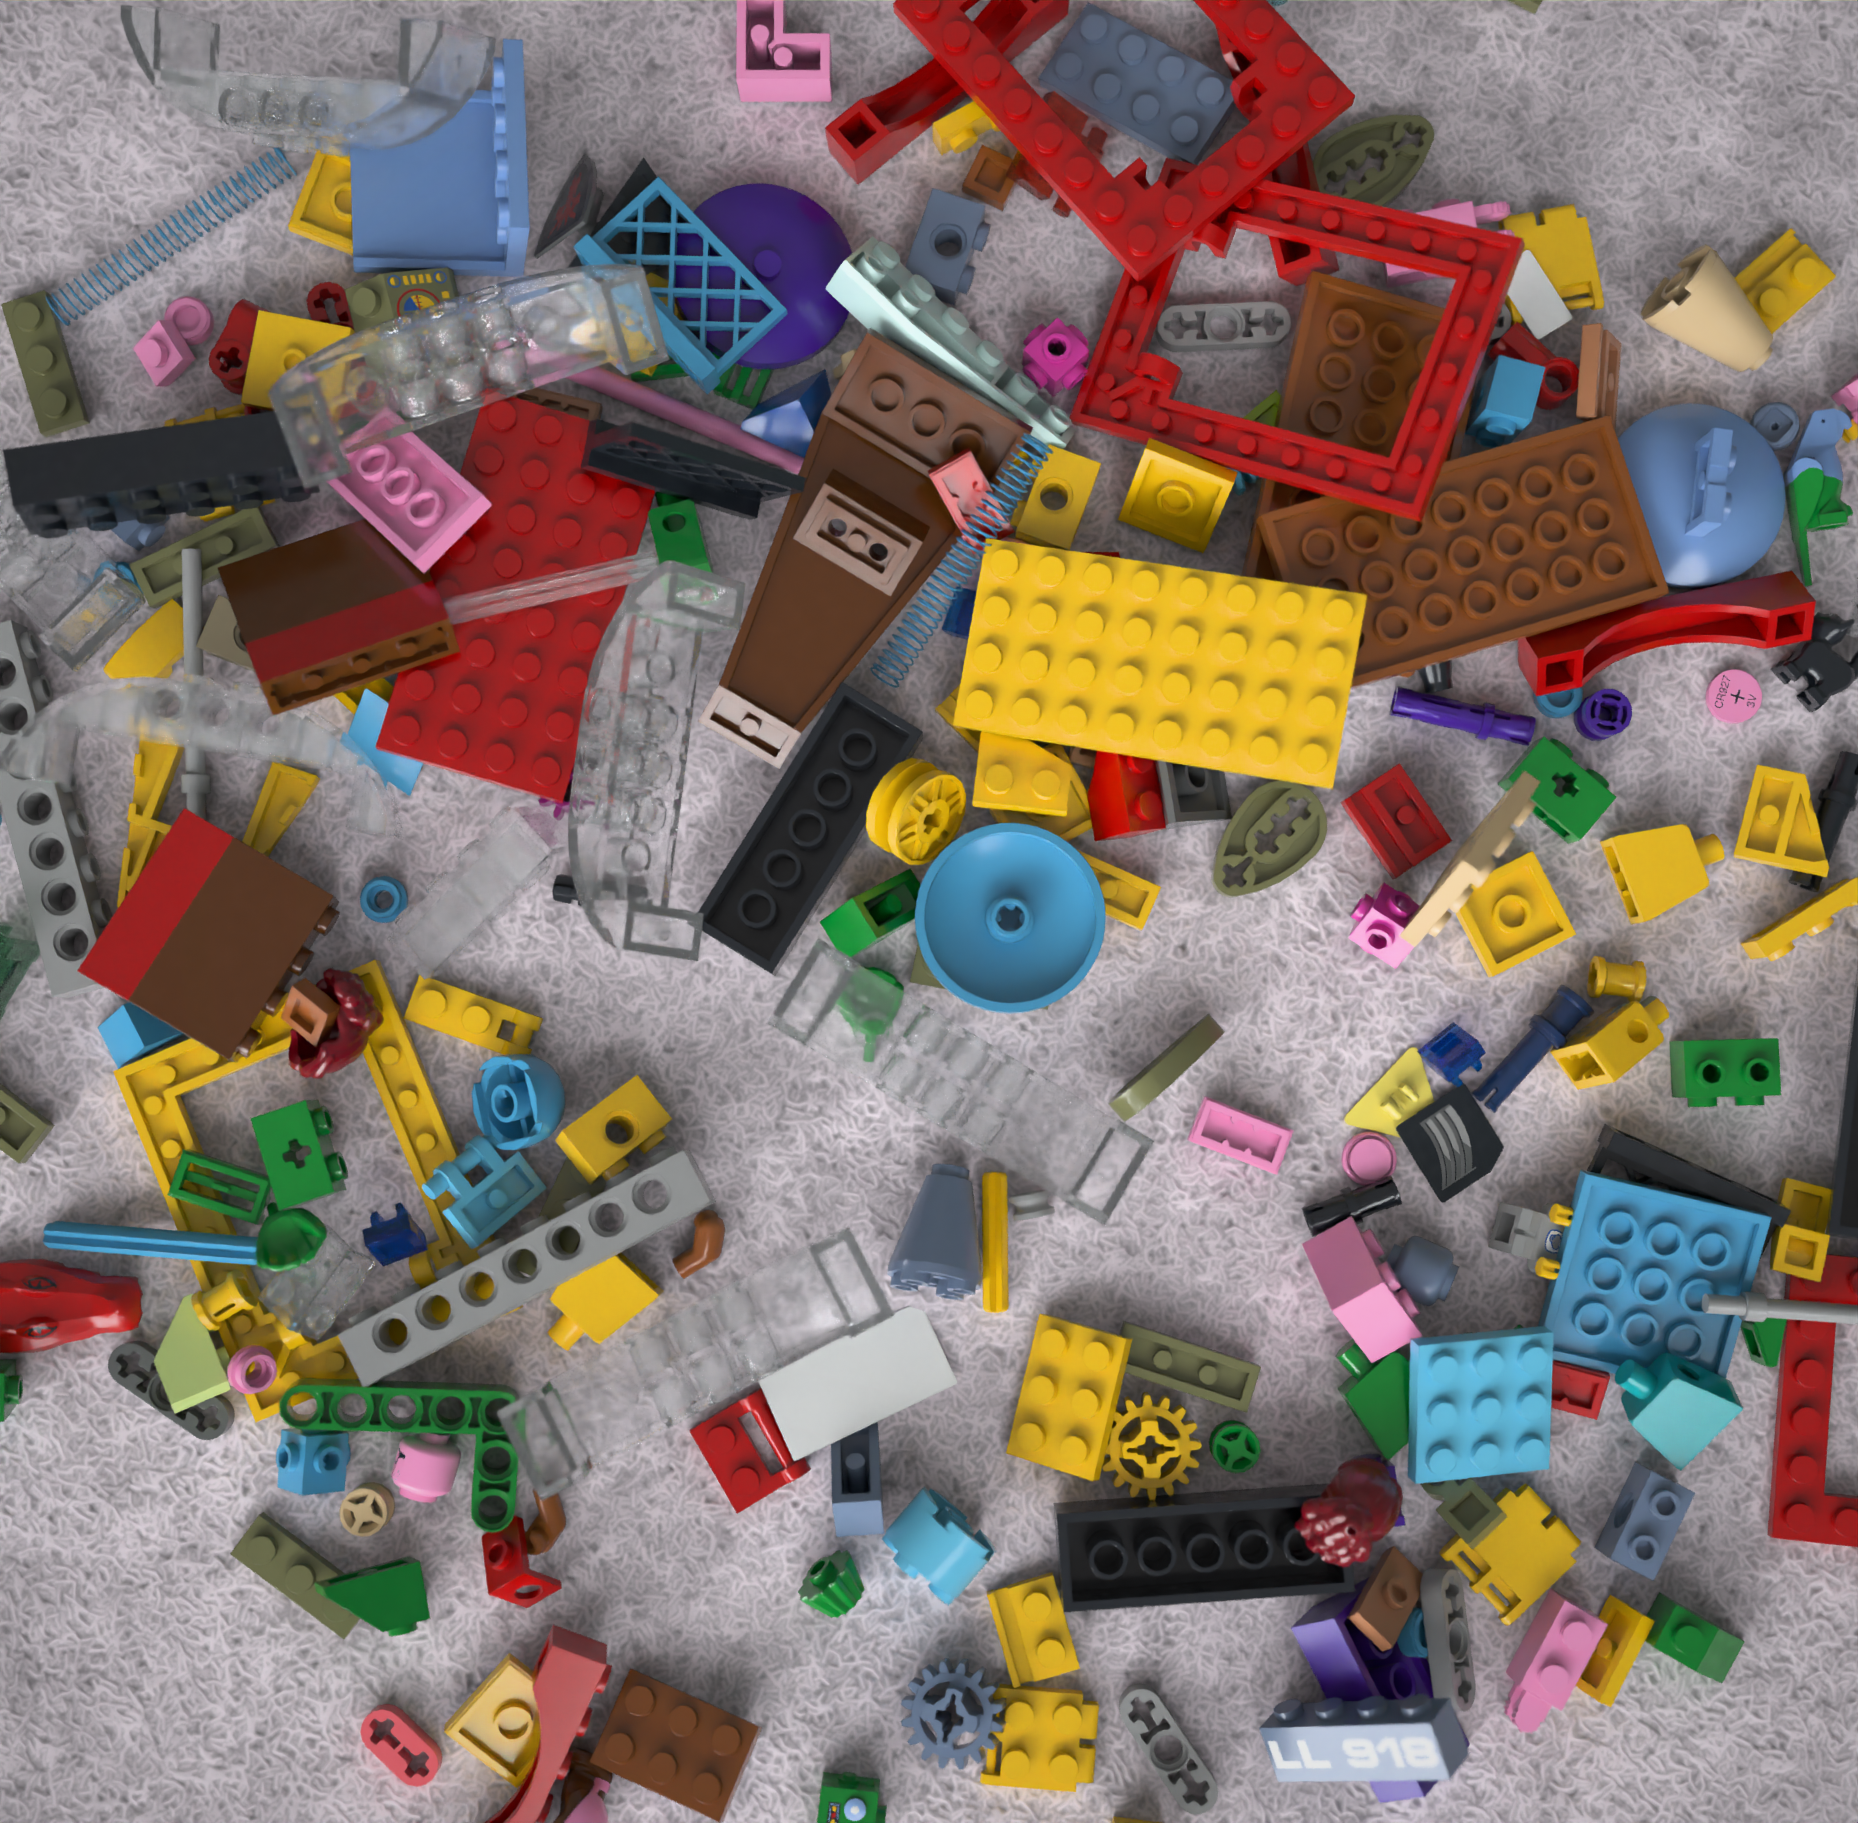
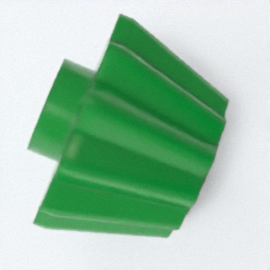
M837 1550L831 1556L823 1557L811 1566L807 1576L802 1580L803 1585L798 1590V1593L801 1595L800 1600L803 1603L831 1618H838L856 1606L858 1600L862 1598L865 1588L849 1551L841 1552Z

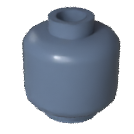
M1420 1236L1410 1237L1404 1247L1394 1244L1387 1259L1388 1264L1401 1284L1397 1291L1399 1292L1406 1288L1414 1301L1424 1306H1432L1436 1303L1437 1299L1445 1302L1459 1269V1266L1453 1264L1454 1257L1452 1251Z

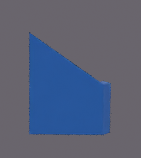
M826 369L758 404L742 421L740 429L805 458L821 413L831 397Z

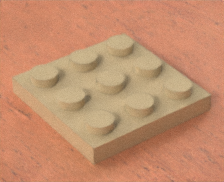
M1526 771L1519 776L1456 852L1399 935L1402 939L1416 947L1427 933L1435 938L1452 916L1447 911L1448 908L1457 913L1474 890L1471 888L1472 884L1477 888L1481 886L1496 865L1493 862L1494 859L1491 858L1492 853L1500 857L1516 836L1514 830L1510 828L1511 825L1514 824L1520 827L1536 806V803L1529 798L1540 781Z

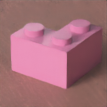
M737 0L736 80L741 102H832L830 33H787L785 0Z
M1351 1216L1302 1244L1333 1313L1371 1363L1410 1343V1339L1422 1336L1414 1320V1317L1420 1314L1419 1308L1406 1288L1399 1292L1397 1291L1401 1284L1388 1262L1380 1263L1378 1257L1385 1254L1371 1229L1363 1232Z

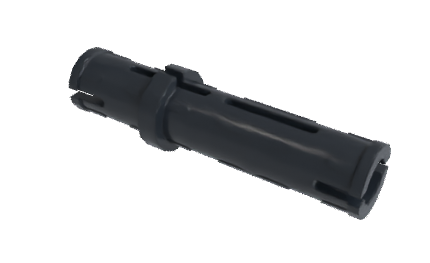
M1847 751L1839 753V758L1826 789H1821L1818 800L1821 803L1816 818L1828 863L1849 812L1855 811L1858 800L1855 799L1858 792V754ZM1793 871L1788 882L1793 885L1798 883L1800 884L1799 887L1808 891L1819 892L1823 877Z

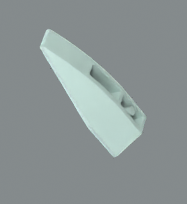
M872 236L840 265L825 289L868 330L872 328L1032 426L1033 429L1030 435L1048 446L1050 444L1063 449L1076 432L1066 412L1056 405L1047 403L1037 393L1036 385L1028 376L1020 372L1016 373L1003 361V354L993 343L988 340L982 341L969 328V322L961 312L952 307L948 308L934 295V288L925 278L917 274L913 275L900 263L898 253L889 244L883 241L878 242Z

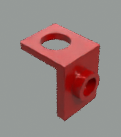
M514 1516L510 1524L503 1530L492 1533L487 1532L482 1535L488 1595L529 1608L562 1588L560 1580L530 1569L523 1518ZM524 1586H541L539 1589L532 1592H517L519 1588Z

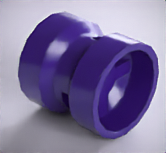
M1603 689L1582 700L1580 706L1574 712V725L1584 738L1591 741H1602L1622 732L1629 725L1632 718V706L1629 699L1622 692L1614 689Z

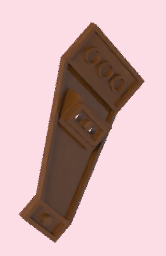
M869 328L821 413L798 476L806 478L804 490L789 497L719 685L698 722L780 769L804 729L941 563V560L946 557V552L951 551V544L955 545L958 542L956 537L961 538L963 536L930 478L928 470L969 447L994 493L996 489L991 486V483L999 486L1001 481L996 478V475L1004 478L1006 473L1001 468L1009 470L1011 465L1006 460L1013 463L1016 457L1011 452L1018 455L1021 449L1016 444L1023 447L1026 441L1021 437H1025L1023 433L1031 434L1033 427L882 334ZM836 518L843 520L846 523L847 529L843 531L835 529L832 525V520ZM881 543L887 548L888 553L879 555L873 550L872 545Z

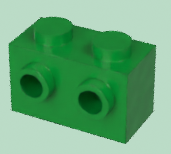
M1778 1038L1669 1041L1672 1097L1687 1098L1688 1107L1717 1106V1097H1734L1735 1106L1765 1105L1764 1096L1781 1095Z

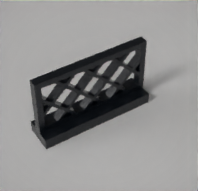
M600 419L590 421L581 468L683 500H694L696 504L749 520L758 517L760 502L803 492L806 480L805 477L633 421L621 426Z
M1604 1124L1597 1140L1600 1144L1587 1169L1589 1172L1600 1174L1607 1159H1610L1624 1166L1629 1181L1645 1185L1659 1181L1666 1184L1670 1191L1677 1192V1190H1680L1692 1196L1768 1214L1771 1216V1221L1760 1259L1777 1225L1783 1228L1791 1212L1790 1209L1776 1199L1607 1124ZM1633 1170L1646 1175V1177L1636 1180Z

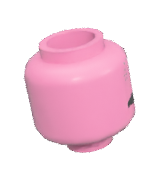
M410 1434L401 1440L391 1474L394 1483L400 1487V1495L414 1501L432 1503L437 1500L438 1496L446 1495L451 1491L460 1463L461 1451L457 1445L449 1441L450 1434Z

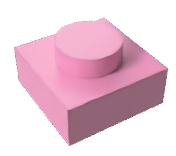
M158 320L133 347L156 387L168 386L173 383L196 359L172 320Z

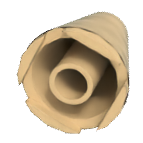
M1706 244L1695 249L1677 264L1682 269L1671 280L1665 276L1641 310L1642 319L1647 325L1737 372H1743L1748 368L1752 371L1758 369L1772 354L1773 349L1770 345L1773 341V335L1719 254Z

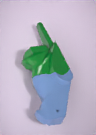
M1835 408L1813 411L1809 415L1789 465L1783 474L1792 541L1795 543L1802 584L1805 587L1812 586L1807 532L1844 527L1849 524L1848 517L1853 515L1851 507L1840 499L1843 487V471L1835 447L1838 440L1842 437L1844 429L1848 430L1851 428L1852 423L1850 417L1845 412Z

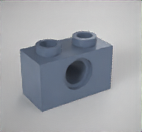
M933 188L905 267L913 275L917 274L925 278L934 288V295L940 301L955 306L959 292L967 295L970 290L976 267L969 264L974 250L983 251L991 225L984 223L985 205ZM950 242L957 245L960 251L954 256L947 257L938 253L936 248L943 243Z
M1635 1462L1594 1548L1609 1559L1654 1581L1695 1493Z

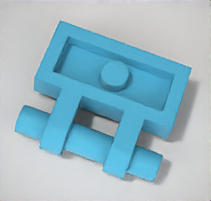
M476 1135L465 1144L464 1152L451 1162L447 1160L442 1162L433 1170L434 1176L422 1185L423 1191L432 1200H435L445 1191L450 1192L456 1199L442 1213L471 1249L478 1247L547 1189L519 1151L503 1161L495 1151L498 1149L495 1145L501 1143L493 1135ZM479 1165L485 1170L487 1175L472 1187L464 1175Z

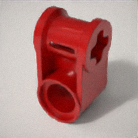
M246 299L237 302L231 310L227 324L208 358L209 367L214 375L221 380L223 386L229 392L236 395H242L258 311L271 312ZM242 365V367H241L240 369L233 368V367L230 369L231 366H234V367H238V368H239V367Z

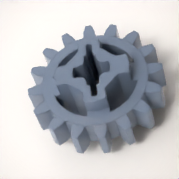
M944 1658L939 1664V1672L929 1664L922 1670L925 1681L915 1677L909 1683V1688L916 1695L906 1696L902 1700L901 1705L911 1710V1714L907 1715L901 1721V1724L904 1727L914 1728L915 1733L910 1737L908 1743L911 1746L921 1742L925 1746L921 1755L924 1761L934 1753L939 1755V1768L944 1769L950 1759L954 1758L958 1769L961 1770L968 1764V1755L975 1762L980 1763L986 1757L983 1746L993 1750L999 1743L998 1738L992 1731H1002L1006 1726L1005 1720L996 1717V1713L1006 1707V1701L994 1700L992 1694L1000 1685L997 1681L991 1682L988 1685L982 1681L986 1673V1669L983 1666L973 1674L969 1672L968 1659H963L957 1668L953 1669L950 1659ZM950 1682L944 1695H927L935 1685ZM970 1689L978 1696L982 1706L976 1703L970 1693ZM955 1700L956 1714L962 1717L952 1728V1715L946 1709ZM926 1721L930 1722L937 1737L931 1732ZM976 1731L980 1732L979 1736L973 1741L958 1745V1741L964 1732L973 1734Z

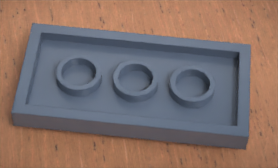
M1089 2L1038 77L1040 86L1164 156L1197 165L1236 107L1230 90L1233 80Z

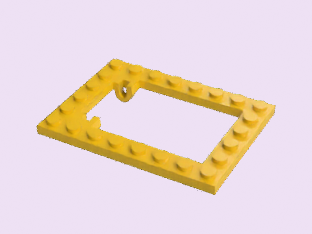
M373 960L349 971L358 974L359 978L363 980L366 990L375 999V1006L384 1017L382 1025L369 1036L366 1048L362 1053L440 1239L409 1253L411 1274L415 1283H418L422 1290L437 1282L430 1259L433 1260L437 1271L461 1260L465 1267L480 1259L477 1250L495 1241V1237L492 1234L478 1247L471 1249L442 1213L443 1210L456 1201L452 1194L445 1191L435 1200H432L422 1189V1185L434 1176L433 1170L446 1160L453 1161L460 1153L380 960ZM286 1001L276 1016L267 1015L258 1029L262 1033V1038L253 1053L248 1058L241 1056L237 1063L226 1059L190 1038L113 1071L178 1231L237 1235L229 1215L168 1196L183 1150L190 1149L204 1154L181 1095L289 1050L291 1041L290 1030L293 1028L281 1019ZM193 1163L190 1164L189 1170L214 1178L211 1169ZM468 1173L465 1174L464 1177L473 1187V1184L470 1180ZM188 1180L184 1181L182 1188L223 1201L220 1191ZM190 1260L202 1291L207 1292L224 1282L227 1274L237 1269L247 1277L256 1292L258 1299L256 1307L251 1310L243 1308L225 1319L223 1326L218 1329L230 1360L240 1349L249 1345L262 1346L269 1350L275 1358L277 1373L273 1383L264 1391L244 1394L255 1422L279 1413V1404L282 1396L288 1387L299 1379L356 1380L359 1378L338 1335L317 1343L313 1331L308 1333L302 1331L298 1322V1316L305 1313L301 1302H293L269 1313L250 1265ZM481 1272L474 1282L475 1292L482 1299H488L494 1290L493 1279L484 1272ZM438 1295L432 1303V1314L438 1321L445 1322L451 1312L449 1301L445 1297ZM523 1305L520 1306V1307H518V1308H516V1309H514L513 1311H516V1310L522 1308ZM396 1318L389 1326V1336L398 1345H402L405 1342L407 1327L403 1321ZM255 1361L248 1366L245 1375L250 1374L254 1370ZM298 1392L292 1395L291 1406H296L314 1397L307 1392Z

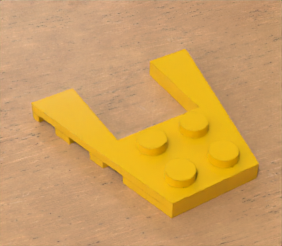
M140 718L138 725L141 734L138 754L135 753L133 775L135 776L133 801L129 803L127 821L130 822L127 848L124 847L117 900L118 908L172 827L157 821L185 748L184 731L144 718ZM272 761L242 842L268 857L318 785L320 778Z

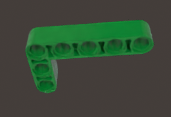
M304 1378L292 1383L282 1396L279 1404L280 1416L287 1425L296 1429L476 1434L471 1500L472 1520L478 1528L491 1533L503 1530L513 1520L521 1429V1400L517 1392L510 1386L502 1384L382 1380L376 1384L363 1387L360 1380ZM298 1392L311 1394L317 1403L316 1411L307 1415L297 1413L291 1406L292 1395ZM351 1393L359 1394L366 1402V1411L359 1416L347 1415L340 1407V1399L343 1396ZM398 1395L409 1396L416 1404V1411L409 1417H397L389 1409L390 1400ZM451 1396L457 1397L465 1405L464 1413L456 1419L443 1417L439 1413L437 1406L442 1399ZM497 1398L507 1399L514 1407L513 1413L505 1420H493L486 1412V1406L490 1401ZM498 1446L508 1451L510 1460L502 1468L495 1469L485 1464L483 1455L491 1447ZM496 1495L505 1500L507 1507L498 1516H487L481 1511L479 1505L484 1498Z

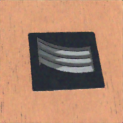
M1464 1083L1396 1127L1397 1133L1442 1203L1490 1173L1504 1149L1502 1142Z

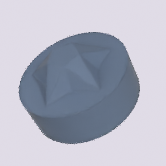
M1771 402L1763 405L1754 413L1750 425L1765 438L1773 451H1780L1789 447L1796 440L1800 431L1797 413L1791 406L1782 402Z

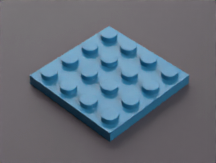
M1580 1170L1570 1206L1573 1208V1216L1569 1215V1220L1572 1221L1569 1226L1564 1227L1556 1261L1560 1263V1269L1555 1268L1554 1273L1559 1275L1554 1280L1550 1279L1538 1326H1545L1554 1332L1553 1360L1616 1374L1620 1365L1626 1360L1632 1359L1647 1369L1661 1354L1671 1353L1726 1378L1742 1320L1739 1315L1704 1313L1702 1310V1298L1705 1293L1739 1296L1743 1291H1751L1771 1216L1731 1204Z

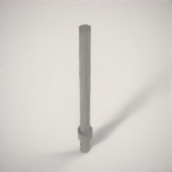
M182 549L186 774L181 775V791L186 793L187 810L206 820V793H211L210 774H206L203 650L196 647L203 631L201 549Z
M1744 1291L1739 1296L1705 1293L1702 1298V1310L1704 1313L1739 1315L1742 1321L1764 1322L1766 1318L1858 1324V1305L1767 1298L1764 1293Z

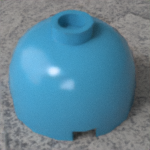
M532 1054L494 1056L482 1064L479 1071L485 1070L482 1080L479 1083H474L472 1090L473 1112L482 1133L485 1136L493 1135L501 1143L495 1146L501 1150L527 1148L550 1137L562 1121L566 1106L564 1087L560 1076L549 1063Z

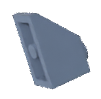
M878 1422L831 1444L832 1507L836 1537L884 1534Z

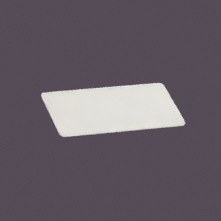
M1524 251L1507 294L1535 338L1541 339L1570 321L1572 315L1531 251Z

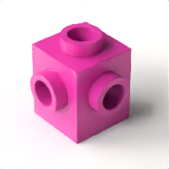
M1057 317L1047 327L1043 323L1038 325L1025 338L1023 344L1026 347L1023 349L1022 370L1038 389L1044 388L1052 397L1058 394L1064 387L1067 390L1072 389L1088 372L1086 367L1090 352L1087 348L1089 343L1083 333L1074 325L1070 324L1067 327ZM1055 347L1062 355L1054 356L1049 351Z
M1383 883L1373 897L1365 893L1356 904L1350 915L1356 922L1348 938L1357 943L1367 953L1377 956L1396 969L1414 948L1399 935L1420 905L1415 903L1407 894Z

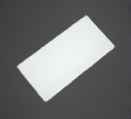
M910 1306L758 1377V1382L794 1461L957 1384L954 1373L926 1312Z

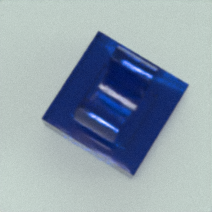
M1454 1022L1417 1051L1427 1066L1456 1087L1463 1085L1459 1075L1467 1068L1472 1067L1477 1072L1482 1069L1480 1058L1486 1054L1479 1041Z
M401 1202L395 1204L397 1212L395 1218L385 1221L378 1211L373 1212L370 1217L372 1226L362 1230L365 1247L383 1267L428 1250L425 1233L412 1219L411 1214Z

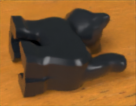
M1815 612L1811 640L1799 643L1788 659L1778 662L1771 668V671L1783 684H1787L1791 680L1795 682L1801 676L1806 680L1808 687L1798 694L1796 698L1809 712L1819 709L1832 695L1846 690L1858 678V651L1848 662L1832 649L1833 646L1840 643L1854 625V619L1844 620L1836 613L1823 614Z

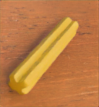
M999 1171L985 1172L982 1175L983 1309L991 1313L1005 1312L1009 1308L1008 1185L1006 1173Z

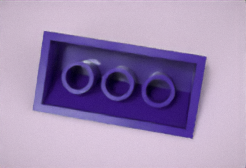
M1369 1577L1355 1584V1592L1338 1593L1314 1605L1291 1627L1327 1699L1337 1697L1341 1698L1344 1702L1362 1701L1369 1697L1382 1696L1385 1700H1402L1419 1694L1427 1695L1429 1699L1434 1698L1430 1666L1426 1657L1405 1656L1401 1652L1397 1641L1392 1648L1382 1652L1347 1618ZM1460 1726V1728H1461V1730H1462V1733H1463V1736H1464V1739H1465V1742H1466V1745H1467V1748H1468V1746L1470 1745V1743H1469V1741H1468V1739H1467V1737H1466V1735H1465V1733H1464L1462 1727ZM1439 1780L1369 1781L1379 1802L1383 1803L1425 1797Z

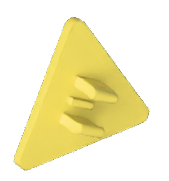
M1414 1047L1406 1050L1345 1115L1344 1120L1346 1124L1400 1137L1396 1127L1434 1102L1419 1050Z

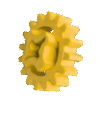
M1143 1392L1141 1404L1137 1405L1127 1396L1124 1397L1126 1410L1122 1413L1117 1409L1115 1411L1114 1422L1105 1453L1109 1454V1457L1104 1460L1102 1469L1104 1472L1116 1470L1117 1472L1111 1480L1113 1485L1118 1488L1127 1481L1129 1483L1128 1493L1134 1498L1139 1493L1140 1488H1145L1150 1500H1155L1157 1488L1163 1487L1169 1496L1174 1495L1172 1482L1177 1479L1187 1485L1190 1481L1184 1469L1186 1466L1191 1468H1198L1199 1466L1198 1460L1190 1455V1451L1202 1448V1444L1199 1439L1189 1437V1434L1193 1433L1198 1427L1194 1420L1181 1422L1186 1409L1180 1404L1169 1410L1170 1399L1166 1395H1162L1157 1404H1153L1149 1393ZM1157 1416L1170 1421L1177 1429L1178 1434L1164 1433L1158 1427ZM1137 1417L1138 1424L1128 1435H1120L1126 1424ZM1152 1435L1156 1443L1161 1445L1160 1447L1153 1448L1152 1456L1146 1457L1142 1449L1137 1448V1445L1145 1444L1146 1436ZM1119 1457L1133 1459L1139 1464L1141 1476L1129 1471L1121 1463ZM1170 1457H1177L1174 1464L1161 1474L1160 1468Z

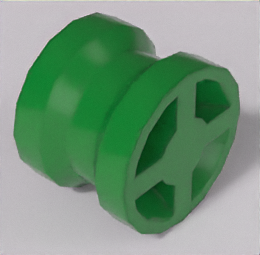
M1237 1420L1223 1421L1216 1425L1209 1438L1210 1453L1217 1464L1228 1472H1246L1259 1459V1440L1255 1433L1243 1422ZM1238 1434L1237 1438L1231 1439L1230 1441L1227 1440V1439L1236 1437V1435Z

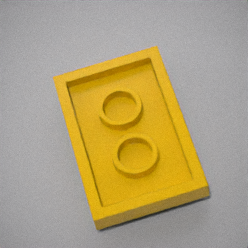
M1039 1314L1006 1454L1090 1481L1099 1480L1133 1339L1056 1316Z

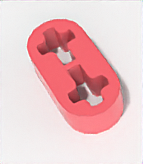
M392 1704L378 1705L370 1711L362 1722L360 1731L362 1741L401 1781L409 1786L418 1787L426 1785L435 1777L442 1764L441 1749L402 1709ZM376 1718L381 1723L387 1718L392 1720L394 1726L391 1729V1733L400 1743H397L388 1734L382 1738L376 1736L374 1732L377 1730L378 1724L374 1719ZM405 1746L415 1756L419 1755L422 1751L426 1753L429 1758L425 1765L429 1771L422 1767L417 1769L416 1772L409 1767L413 1758L403 1747Z

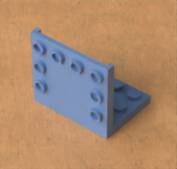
M503 39L502 57H493L491 90L348 84L354 273H391L448 267L453 270L454 275L522 277L530 228L523 40Z

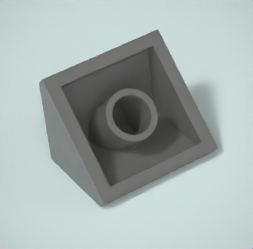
M1155 760L1166 829L1162 830L1232 818L1224 771Z

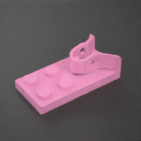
M383 406L316 471L349 505L355 508L423 573L492 506L482 493Z

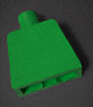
M656 491L655 497L658 507L648 511V517L661 573L674 605L719 595L702 523L694 500H683Z
M1352 1339L1335 1356L1352 1375L1338 1387V1390L1375 1449L1389 1461L1408 1443L1410 1361L1395 1350L1371 1363L1355 1340Z

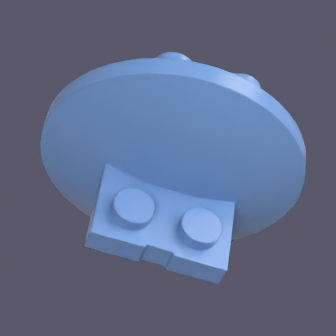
M1694 403L1676 404L1655 410L1643 416L1618 437L1668 587L1702 589L1725 583L1751 568L1768 551L1779 532L1783 520L1786 497L1785 483L1781 467L1772 448L1765 438L1747 421L1715 406Z

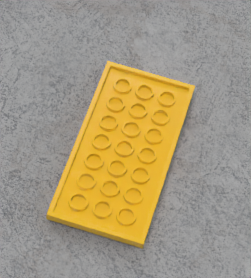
M986 538V543L992 544V546H985L984 548L986 554H983L953 726L1333 789L1366 607V594Z

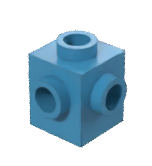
M282 1429L281 1443L276 1452V1464L279 1469L277 1487L301 1496L345 1491L346 1467L351 1456L348 1443L349 1433L340 1430Z

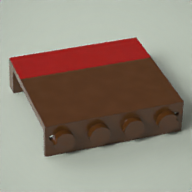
M366 519L218 567L256 676L273 716L460 651L450 618L429 570L425 573L419 570Z
M184 808L77 972L226 1059L237 1063L241 1056L248 1058L256 1049L262 1038V1033L258 1029L267 1015L276 1016L284 1005L289 994L284 989L293 974L301 976L309 966L314 956V952L310 948L318 935L326 936L335 925L340 915V912L336 910L339 901L332 894Z

